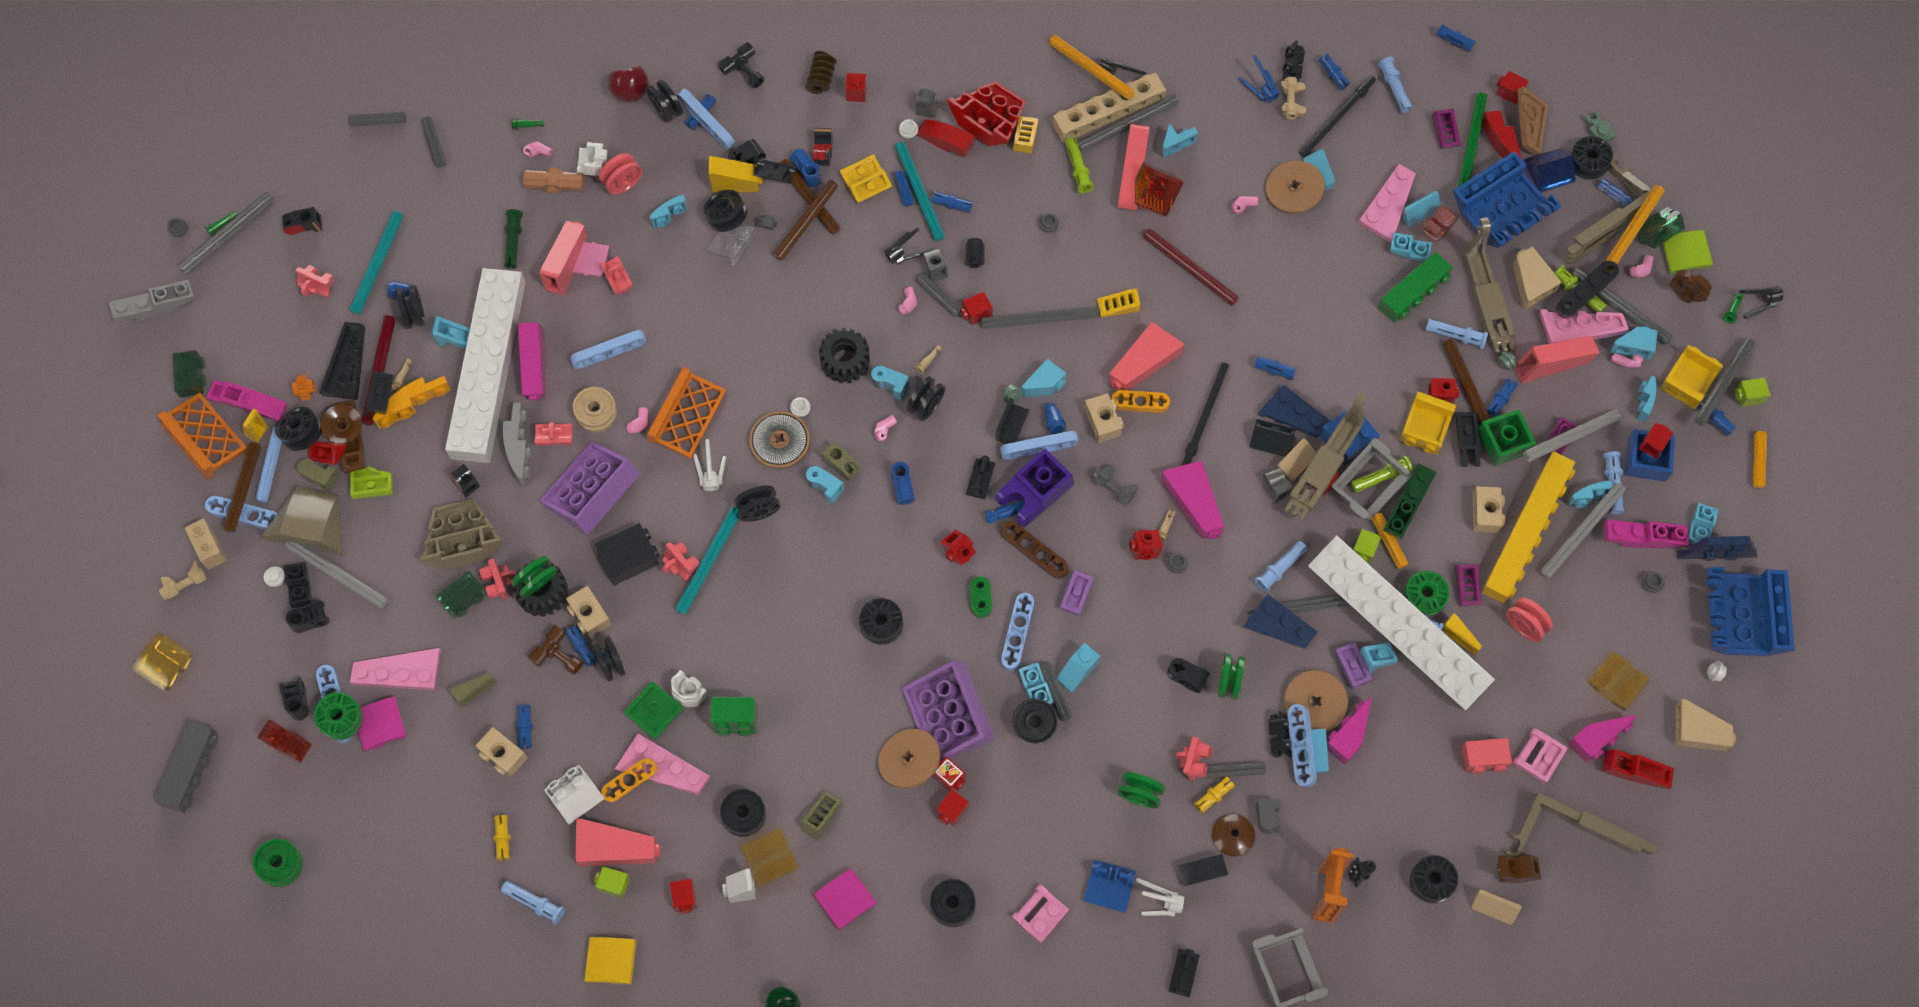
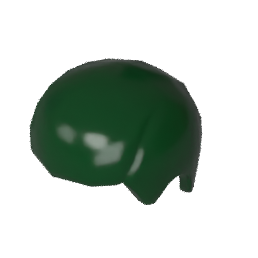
M783 986L774 988L769 992L765 1001V1007L801 1006L797 994Z

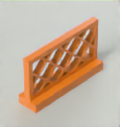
M683 367L647 434V441L662 445L691 459L719 407L726 389L691 373L690 369ZM691 380L700 383L701 390L691 392L689 388ZM715 390L720 393L717 399L709 401L706 392ZM703 393L706 402L696 405L693 396ZM690 397L693 406L682 409L681 399ZM708 406L710 414L700 418L697 409ZM695 410L697 419L687 422L684 413ZM681 414L684 423L673 426L672 416ZM699 423L701 431L691 435L689 425ZM686 427L688 436L678 439L675 429ZM672 431L675 440L666 442L661 439L663 433ZM690 440L692 444L690 452L681 449L680 442Z
M201 393L196 394L168 413L162 411L157 414L163 429L207 480L214 476L213 472L248 450L245 444ZM200 400L203 404L202 410H193L192 405ZM179 413L186 414L185 421H177L173 417ZM190 414L201 415L199 423L189 422ZM214 416V424L203 423L204 417ZM187 426L198 427L197 435L187 434ZM202 428L213 429L211 436H201ZM216 429L226 430V438L215 437ZM199 440L210 441L209 448H199ZM223 442V450L212 449L213 443ZM228 443L238 444L240 447L235 451H227ZM211 454L222 455L221 460L215 464L210 461Z

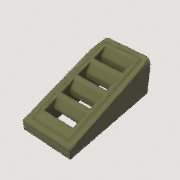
M491 673L451 688L449 691L460 706L464 707L496 684V681Z
M824 790L801 821L800 829L818 840L841 806L842 801ZM826 801V802H828L829 804L833 805V807L830 808L829 806L825 805L823 802ZM821 808L822 810L826 811L828 814L826 815V814H824L823 812L819 811L818 809ZM814 816H817L823 821L820 822L819 820L815 819Z

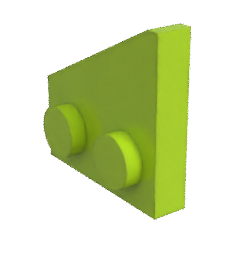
M369 466L362 470L350 472V496L352 499L393 495V476L391 473L383 470L378 471Z

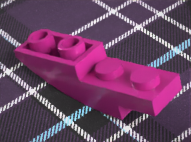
M214 380L206 396L210 401L238 408L249 414L253 409H256L261 417L278 422L288 403L272 396L227 381L224 383Z
M1609 519L1604 522L1605 541L1620 543L1621 547L1676 548L1689 545L1688 527L1685 525L1652 521L1642 524Z

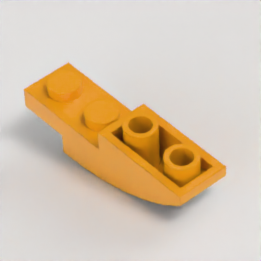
M445 376L425 383L423 377L401 388L389 398L386 415L379 413L374 415L373 419L379 429L387 428L394 422L408 419L416 413L414 406L423 405L428 400L444 396L447 392L451 391Z

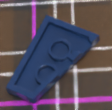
M1285 385L1258 412V416L1271 418L1279 424L1284 423L1294 427L1297 431L1315 438L1319 437L1322 427L1330 422L1329 419Z
M1266 594L1242 627L1306 649L1318 633V631L1269 594Z

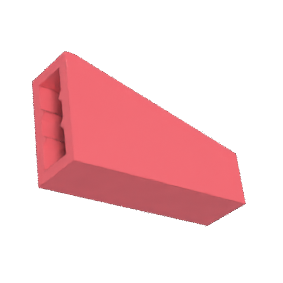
M576 221L573 223L565 222L539 272L546 291L565 295L583 243L588 235L583 224Z
M1151 322L1109 373L1108 382L1116 390L1131 389L1180 356L1183 352L1184 343Z
M1592 336L1534 346L1516 363L1515 370L1521 383H1526L1590 363L1600 352Z
M576 819V863L578 866L657 863V857H660V843L657 844L656 839L652 836L584 819Z

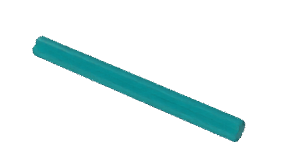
M903 141L897 143L895 149L935 241L943 240L944 233L907 146Z
M393 211L349 308L353 314L359 315L364 307L403 219L401 212Z
M735 506L731 507L679 600L675 608L678 613L682 615L687 613L739 519V509Z

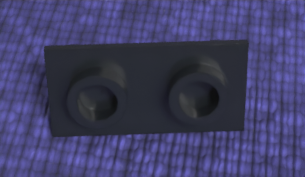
M1297 40L1285 50L1284 56L1286 58L1282 68V81L1287 77H1295L1298 82L1302 78L1303 66L1301 65L1304 61L1305 50L1303 46H1298Z
M754 158L753 176L791 183V175L795 172V167H792L791 164L786 165L764 160V158Z
M983 455L980 459L976 458L965 495L983 500L986 499L996 464L990 461V457Z
M1279 711V717L1277 714H1272L1270 719H1268L1269 734H1277V737L1270 738V749L1275 758L1282 757V753L1290 758L1292 748L1288 732V717Z
M1356 857L1348 870L1349 879L1351 882H1354L1356 888L1362 881L1369 879L1371 873L1376 869L1375 863L1371 860L1360 862L1359 857Z
M1178 949L1168 992L1190 998L1200 957L1199 954L1194 953V950Z

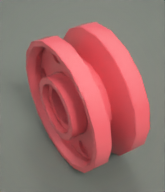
M623 153L610 159L602 167L599 173V180L606 186L609 193L617 195L631 189L639 181L643 171L631 154Z
M1519 598L1515 603V607H1511L1506 612V617L1512 627L1530 641L1540 642L1545 636L1544 633H1548L1553 628V622L1547 612L1528 598Z

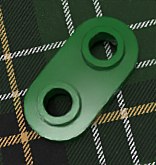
M982 576L975 577L970 582L971 610L978 618H985L992 611L990 582ZM983 584L984 587L979 589L976 585ZM983 603L985 607L979 608L978 604Z

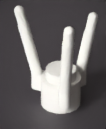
M706 439L707 472L704 473V476L697 454H693V458L700 479V487H703L705 491H716L719 489V485H723L722 477L726 456L722 457L719 474L717 475L711 468L710 441Z
M1136 878V882L1166 894V896L1143 891L1142 895L1164 901V908H1167V910L1141 912L1142 916L1168 915L1174 917L1175 913L1181 914L1184 896Z

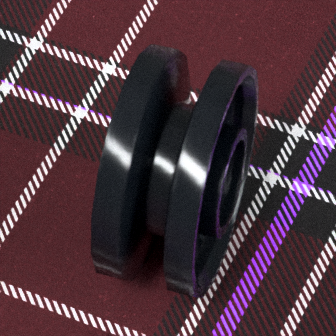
M661 79L656 83L658 91L653 86H649L646 92L656 112L666 123H669L673 120L671 112L679 117L683 114V109L672 89Z
M1587 136L1581 138L1575 143L1569 156L1571 170L1583 179L1594 180L1606 174L1613 160L1612 148L1600 137Z
M726 189L715 193L706 201L703 213L714 230L727 232L739 227L745 221L748 209L738 192Z
M416 285L409 286L408 296L403 288H398L396 290L397 300L406 329L413 328V319H416L419 326H425L424 310Z
M926 377L911 395L906 411L910 414L918 411L917 418L925 421L938 407L944 396L946 386L941 383L935 385L934 378Z
M308 407L294 408L279 420L276 426V435L291 451L305 450L312 446L321 436V420Z
M769 485L757 486L739 494L734 502L736 508L739 509L740 520L744 522L759 521L776 513L781 505L779 499L775 498L777 495L775 487Z
M877 598L867 602L859 615L861 632L873 644H890L897 640L902 633L904 626L902 611L890 599ZM880 618L887 620L883 625L877 624L876 621Z
M608 634L604 636V647H601L597 640L591 643L599 665L608 682L613 680L612 670L616 669L620 676H624L626 673L617 649Z
M1033 698L1025 700L1017 706L1013 712L1012 724L1014 731L1021 739L1029 743L1038 744L1047 741L1053 736L1057 729L1058 718L1052 705L1044 700ZM1033 715H1038L1040 718V724L1037 727L1030 725L1029 720Z
M738 789L729 793L724 798L720 807V817L725 829L732 835L750 837L763 827L766 819V809L761 797L754 791ZM747 809L749 813L746 817H739L737 815L739 810Z
M1429 855L1422 858L1413 867L1410 874V886L1413 893L1426 903L1438 904L1447 900L1458 885V873L1455 866L1448 859L1439 855ZM1429 875L1437 876L1439 883H1431Z
M948 879L935 886L930 896V907L934 918L940 924L956 928L965 925L971 920L975 913L976 899L973 890L967 883L959 879ZM955 898L959 901V904L955 908H950L947 905L948 900Z

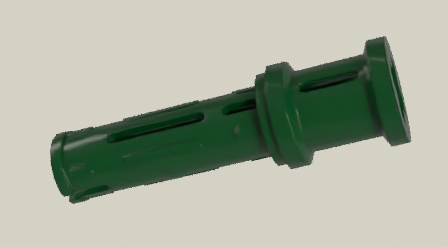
M509 209L505 214L507 225L504 227V231L507 234L504 267L511 269L512 265V269L517 268L518 237L522 232L520 223L523 212L517 209Z

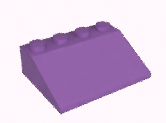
M591 441L539 502L571 526L588 535L640 473L629 459Z
M953 660L902 688L917 729L928 732L937 741L941 754L940 762L946 757L949 759L977 749L995 739L965 663Z

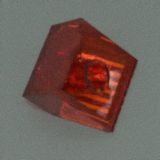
M1143 162L1135 178V204L1167 217L1184 181L1173 173Z

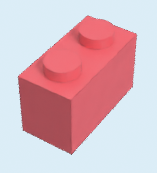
M1508 738L1466 741L1461 747L1465 772L1472 771V774H1481L1485 770L1503 772L1512 764Z

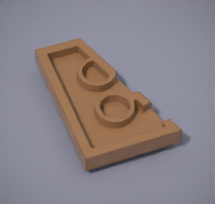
M1521 87L1518 89L1522 147L1536 156L1541 154L1549 105L1525 87Z

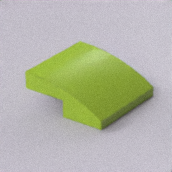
M1704 230L1681 232L1661 238L1670 274H1676L1679 270L1690 271L1691 269L1711 268L1713 265Z

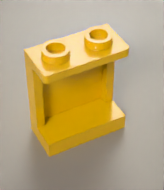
M1688 345L1660 389L1691 408L1696 409L1723 365L1717 359L1702 353L1698 348Z
M1417 392L1399 441L1404 442L1405 445L1421 448L1426 453L1438 454L1457 405Z

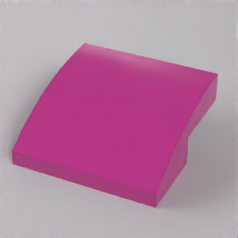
M395 696L362 707L363 722L358 730L364 752L383 747L385 743L406 738Z
M852 868L832 880L813 895L838 931L855 921L858 916L873 908L877 903Z

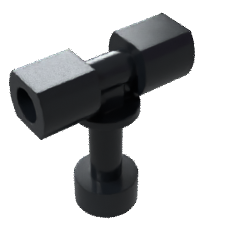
M746 42L737 49L738 53L731 58L727 56L718 63V67L725 76L734 69L737 71L742 70L749 77L748 83L753 88H758L764 82V77L759 72L754 73L747 65L748 59L755 55V50L749 42Z

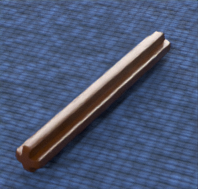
M788 159L780 162L786 165L791 164ZM795 169L794 174L791 175V182L810 206L816 195ZM823 207L817 216L831 234L839 232L840 226L828 210Z
M829 180L775 250L773 255L778 260L782 261L836 191L838 188L836 182Z
M1453 339L1446 340L1443 346L1473 411L1477 412V419L1481 425L1483 421L1490 419L1455 341Z
M251 442L249 444L223 526L227 532L233 533L236 531L261 451L259 443Z

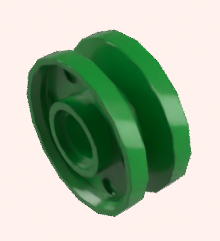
M546 555L530 563L512 579L511 584L514 587L522 584L525 585L519 592L523 598L540 589L558 572L555 566L544 569L549 562V558Z
M1426 570L1414 574L1403 590V596L1420 612L1428 615V617L1435 616L1442 611L1450 595L1447 581L1440 574ZM1422 591H1428L1431 597H1425Z
M1225 654L1219 680L1218 697L1224 698L1227 689H1230L1231 699H1238L1243 679L1245 657L1239 656L1236 665L1232 664L1231 654Z
M334 692L326 695L318 702L314 711V721L319 730L333 740H344L358 732L363 722L362 708L351 696L345 693ZM342 712V717L339 720H335V716Z
M1133 772L1123 773L1121 781L1126 785H1120L1117 789V794L1121 798L1142 807L1159 808L1161 800L1157 796L1163 795L1165 790L1163 784L1142 774Z
M285 839L266 841L258 847L253 857L254 872L265 884L272 887L290 885L299 877L303 867L301 853L291 842ZM277 859H282V864L279 867H274V862Z

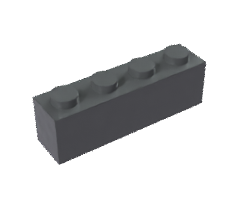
M188 721L154 802L161 807L185 814L186 809L192 804V795L195 788H198L201 783V774L209 764V755L212 748H215L218 743V733L215 730Z

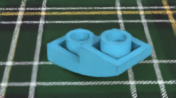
M683 194L665 202L650 215L653 229L664 227L671 223V215H678L688 210Z
M1393 233L1390 252L1411 260L1424 262L1430 257L1432 243L1413 240L1412 235Z
M1651 376L1648 382L1644 380L1638 390L1641 392L1638 400L1642 402L1637 409L1640 412L1637 419L1645 422L1655 402L1656 378L1654 376Z
M1611 481L1595 483L1579 490L1571 497L1568 506L1583 508L1588 506L1593 498H1604L1612 489Z
M1701 503L1697 504L1688 533L1690 545L1704 538L1711 537L1718 509Z
M1038 662L1017 669L1029 699L1035 698L1044 700L1049 704L1053 703L1047 682L1044 680Z

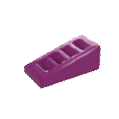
M1454 108L1435 111L1432 114V119L1441 149L1461 146ZM1447 118L1448 121L1441 122V119ZM1443 125H1449L1450 127H1449V128H1443L1442 126H1443ZM1451 131L1452 133L1450 135H1444V132ZM1445 139H1454V142L1446 143Z
M1478 564L1455 565L1454 570L1460 606L1482 605ZM1471 571V575H1463V572ZM1472 579V583L1464 584L1463 580ZM1473 587L1474 591L1464 592V588ZM1465 596H1475L1474 600H1465Z

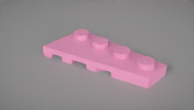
M1399 164L1360 218L1358 224L1392 244L1393 233L1396 232L1416 173Z
M1540 309L1539 312L1549 344L1592 336L1593 339L1624 335L1629 331L1623 313L1597 312L1596 314H1587L1586 311H1578L1573 317L1564 319L1557 312H1548V310Z
M436 648L353 662L350 683L359 686L435 690L441 649Z
M637 734L615 767V771L623 773L640 760L651 758L656 761L658 771L649 780L698 796L710 779L708 774L640 734ZM644 763L645 768L643 770L637 771L636 768L634 771L639 776L644 772L651 773L650 768L652 764Z

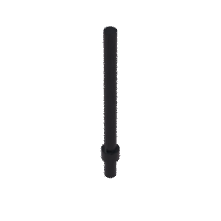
M1370 76L1363 85L1360 84L1355 89V93L1299 152L1300 156L1305 158L1352 106L1369 92L1368 89L1376 82L1374 76Z
M1223 362L1220 366L1191 442L1187 444L1185 449L1186 455L1181 466L1190 464L1193 456H1196L1198 452L1199 441L1229 368L1227 363Z

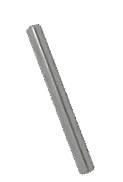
M1614 409L1526 450L1523 453V457L1527 462L1537 459L1618 421L1621 418L1619 410Z
M1616 483L1543 567L1541 570L1543 576L1548 579L1552 577L1624 493L1625 487Z
M288 541L285 543L287 549L381 609L387 605L388 600L386 597L305 545Z

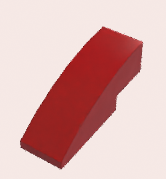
M1501 110L1486 112L1482 124L1488 139L1502 158H1505L1515 151L1522 159L1513 126L1505 127Z
M925 119L916 135L947 153L951 150L963 158L974 145V135L936 120Z
M1612 749L1605 752L1602 772L1629 781L1670 789L1672 787L1674 768L1639 754L1633 756L1617 749Z

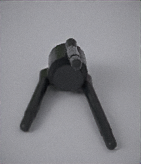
M1103 57L1099 63L1102 68L1112 75L1115 74L1117 67L1142 75L1147 74L1145 71L1117 63L1106 57Z
M918 227L912 232H906L892 246L884 250L886 257L892 264L897 262L900 265L904 261L922 256L924 252L934 250V248H930L902 257L905 253L901 246L920 230Z
M1780 286L1739 290L1740 293L1762 294L1763 301L1768 303L1745 315V319L1769 308L1777 307V302L1783 300V290Z

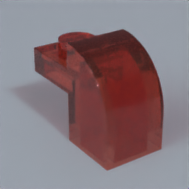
M1440 205L1431 217L1424 219L1422 222L1424 226L1421 230L1437 242L1453 227L1460 217L1446 206Z
M269 719L257 737L271 749L299 763L302 762L312 746L311 743L299 735L287 731Z

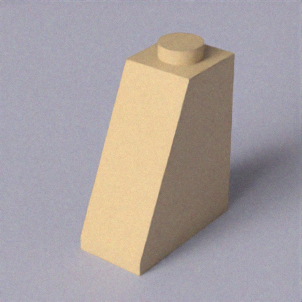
M1533 246L1527 250H1520L1515 255L1516 258L1513 263L1522 306L1525 310L1556 292L1561 284V281Z
M1682 699L1676 704L1675 746L1727 752L1735 745L1736 734L1733 733V726L1688 700Z

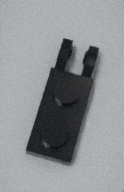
M1456 412L1455 420L1461 466L1467 467V452H1473V464L1475 467H1479L1481 446L1477 412Z

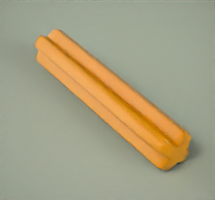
M1757 431L1754 434L1753 487L1760 489L1766 485L1767 433L1765 431Z
M1382 513L1375 514L1372 521L1398 569L1405 568L1408 565V561L1395 536L1383 531L1387 523Z

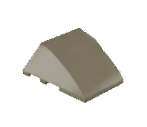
M297 486L260 539L281 543L282 540L322 548L323 552L343 556L338 494Z
M474 498L436 507L432 511L428 527L429 533L427 540L424 542L425 549L423 555H421L420 562L448 570L484 561L501 545L502 539L495 532Z

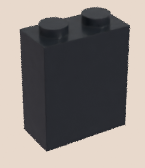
M640 523L595 544L614 586L659 565L657 559L660 556L656 545L651 546L649 542L652 539L647 528H642Z

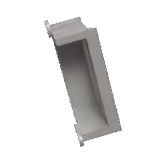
M1373 439L1331 486L1333 491L1350 504V508L1369 522L1411 477L1410 471L1390 455V449L1378 439ZM1376 453L1400 474L1376 501L1365 510L1348 496L1343 489Z
M1302 928L1278 937L1270 934L1256 939L1252 943V953L1274 1007H1291L1304 1001L1312 1002L1328 994L1327 988L1323 987L1302 936L1304 933ZM1293 940L1313 991L1281 1003L1261 952Z

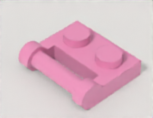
M1534 728L1530 733V739L1520 755L1513 760L1512 765L1546 784L1568 748ZM1541 741L1544 743L1533 763L1531 765L1528 764L1526 760L1537 742Z
M1039 884L1033 896L1011 918L1041 944L1069 912V909L1049 893L1045 887ZM1043 897L1047 901L1046 904L1028 923L1024 918Z

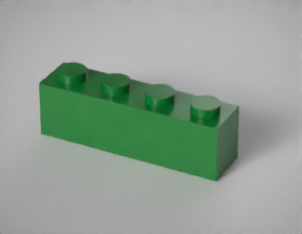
M1434 252L1382 297L1378 308L1394 323L1399 319L1404 320L1410 314V310L1413 307L1417 308L1423 303L1424 297L1434 294L1440 283L1445 284L1451 278L1450 273L1453 266L1440 254Z

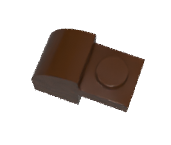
M1508 855L1498 856L1497 871L1502 883H1522L1542 879L1539 859L1532 855L1515 858Z

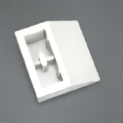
M580 765L570 768L565 775L558 780L552 781L544 789L568 824L604 800V797Z

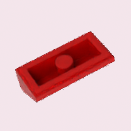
M317 440L309 447L308 459L314 462L337 465L346 448V444Z

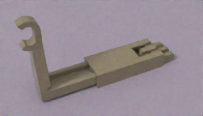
M1619 156L1613 158L1609 168L1638 199L1623 209L1617 208L1574 237V243L1568 248L1567 264H1572L1578 259L1580 260L1623 231L1625 225L1632 221L1652 188L1629 172L1630 167L1620 169L1615 165L1618 164Z
M1488 217L1480 218L1481 226L1476 227L1477 234L1465 248L1463 255L1474 286L1472 294L1484 332H1488V344H1491L1494 354L1497 355L1500 354L1499 346L1501 352L1505 351L1507 353L1506 345H1508L1510 352L1515 351L1513 342L1515 332L1499 282L1494 280L1485 252L1487 237L1491 230ZM1492 320L1499 322V324L1496 325V329H1498V332L1496 333L1493 327Z
M1358 393L1351 408L1346 412L1326 445L1321 446L1292 491L1290 502L1285 508V512L1289 513L1291 508L1294 507L1292 516L1296 517L1298 512L1301 511L1302 514L1299 516V520L1303 521L1308 512L1313 511L1344 462L1343 456L1365 423L1362 407L1365 404L1366 395ZM1308 484H1310L1311 487L1314 486L1315 488H1317L1311 496L1310 500L1307 499V497L1311 493V490L1306 489Z
M1538 793L1533 799L1519 834H1512V838L1519 841L1516 852L1513 853L1507 850L1504 853L1511 857H1517L1521 854L1542 808L1574 822L1575 827L1632 854H1637L1641 851L1650 855L1656 853L1658 847L1586 811L1579 812Z

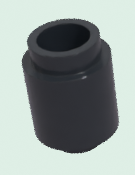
M970 238L965 245V263L970 268L976 269L985 263V245L980 238Z

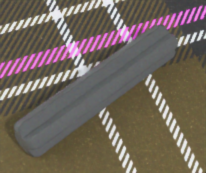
M405 112L349 115L348 122L350 126L405 123L406 114Z
M430 116L423 117L421 121L436 166H445L447 163L433 121Z
M920 273L916 277V282L954 317L961 314L962 308L925 273Z
M1044 662L1039 665L1045 682H1047L1060 719L1066 721L1071 718L1072 714L1050 662Z
M1264 762L1208 766L1206 777L1203 778L1264 775L1266 766Z

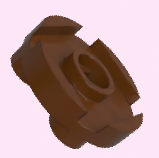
M1689 270L1677 271L1669 286L1681 296V300L1686 303L1706 301L1712 289L1708 280L1699 274L1697 277L1691 275L1692 271Z

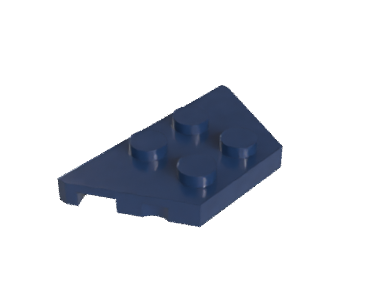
M1750 536L1707 537L1689 545L1690 550L1680 549L1677 551L1678 559L1713 561L1717 558H1725V560L1731 561L1737 558L1758 557L1757 549L1754 548V543L1751 541Z

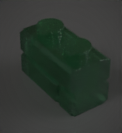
M1668 207L1656 213L1645 221L1637 233L1640 243L1648 244L1653 249L1657 248L1685 228L1683 215Z
M195 350L173 354L175 392L181 398L190 397L191 395L195 396L198 393L203 395L204 387L207 386L206 377L203 375L202 370L206 368L205 359Z
M468 570L437 594L436 598L450 616L455 619L456 617L464 616L471 605L482 602L485 598L484 595L487 593Z

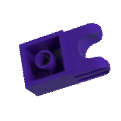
M1045 448L996 493L995 501L1003 506L1013 500L1023 501L1025 505L1017 514V523L1021 527H1025L1074 485L1073 475Z

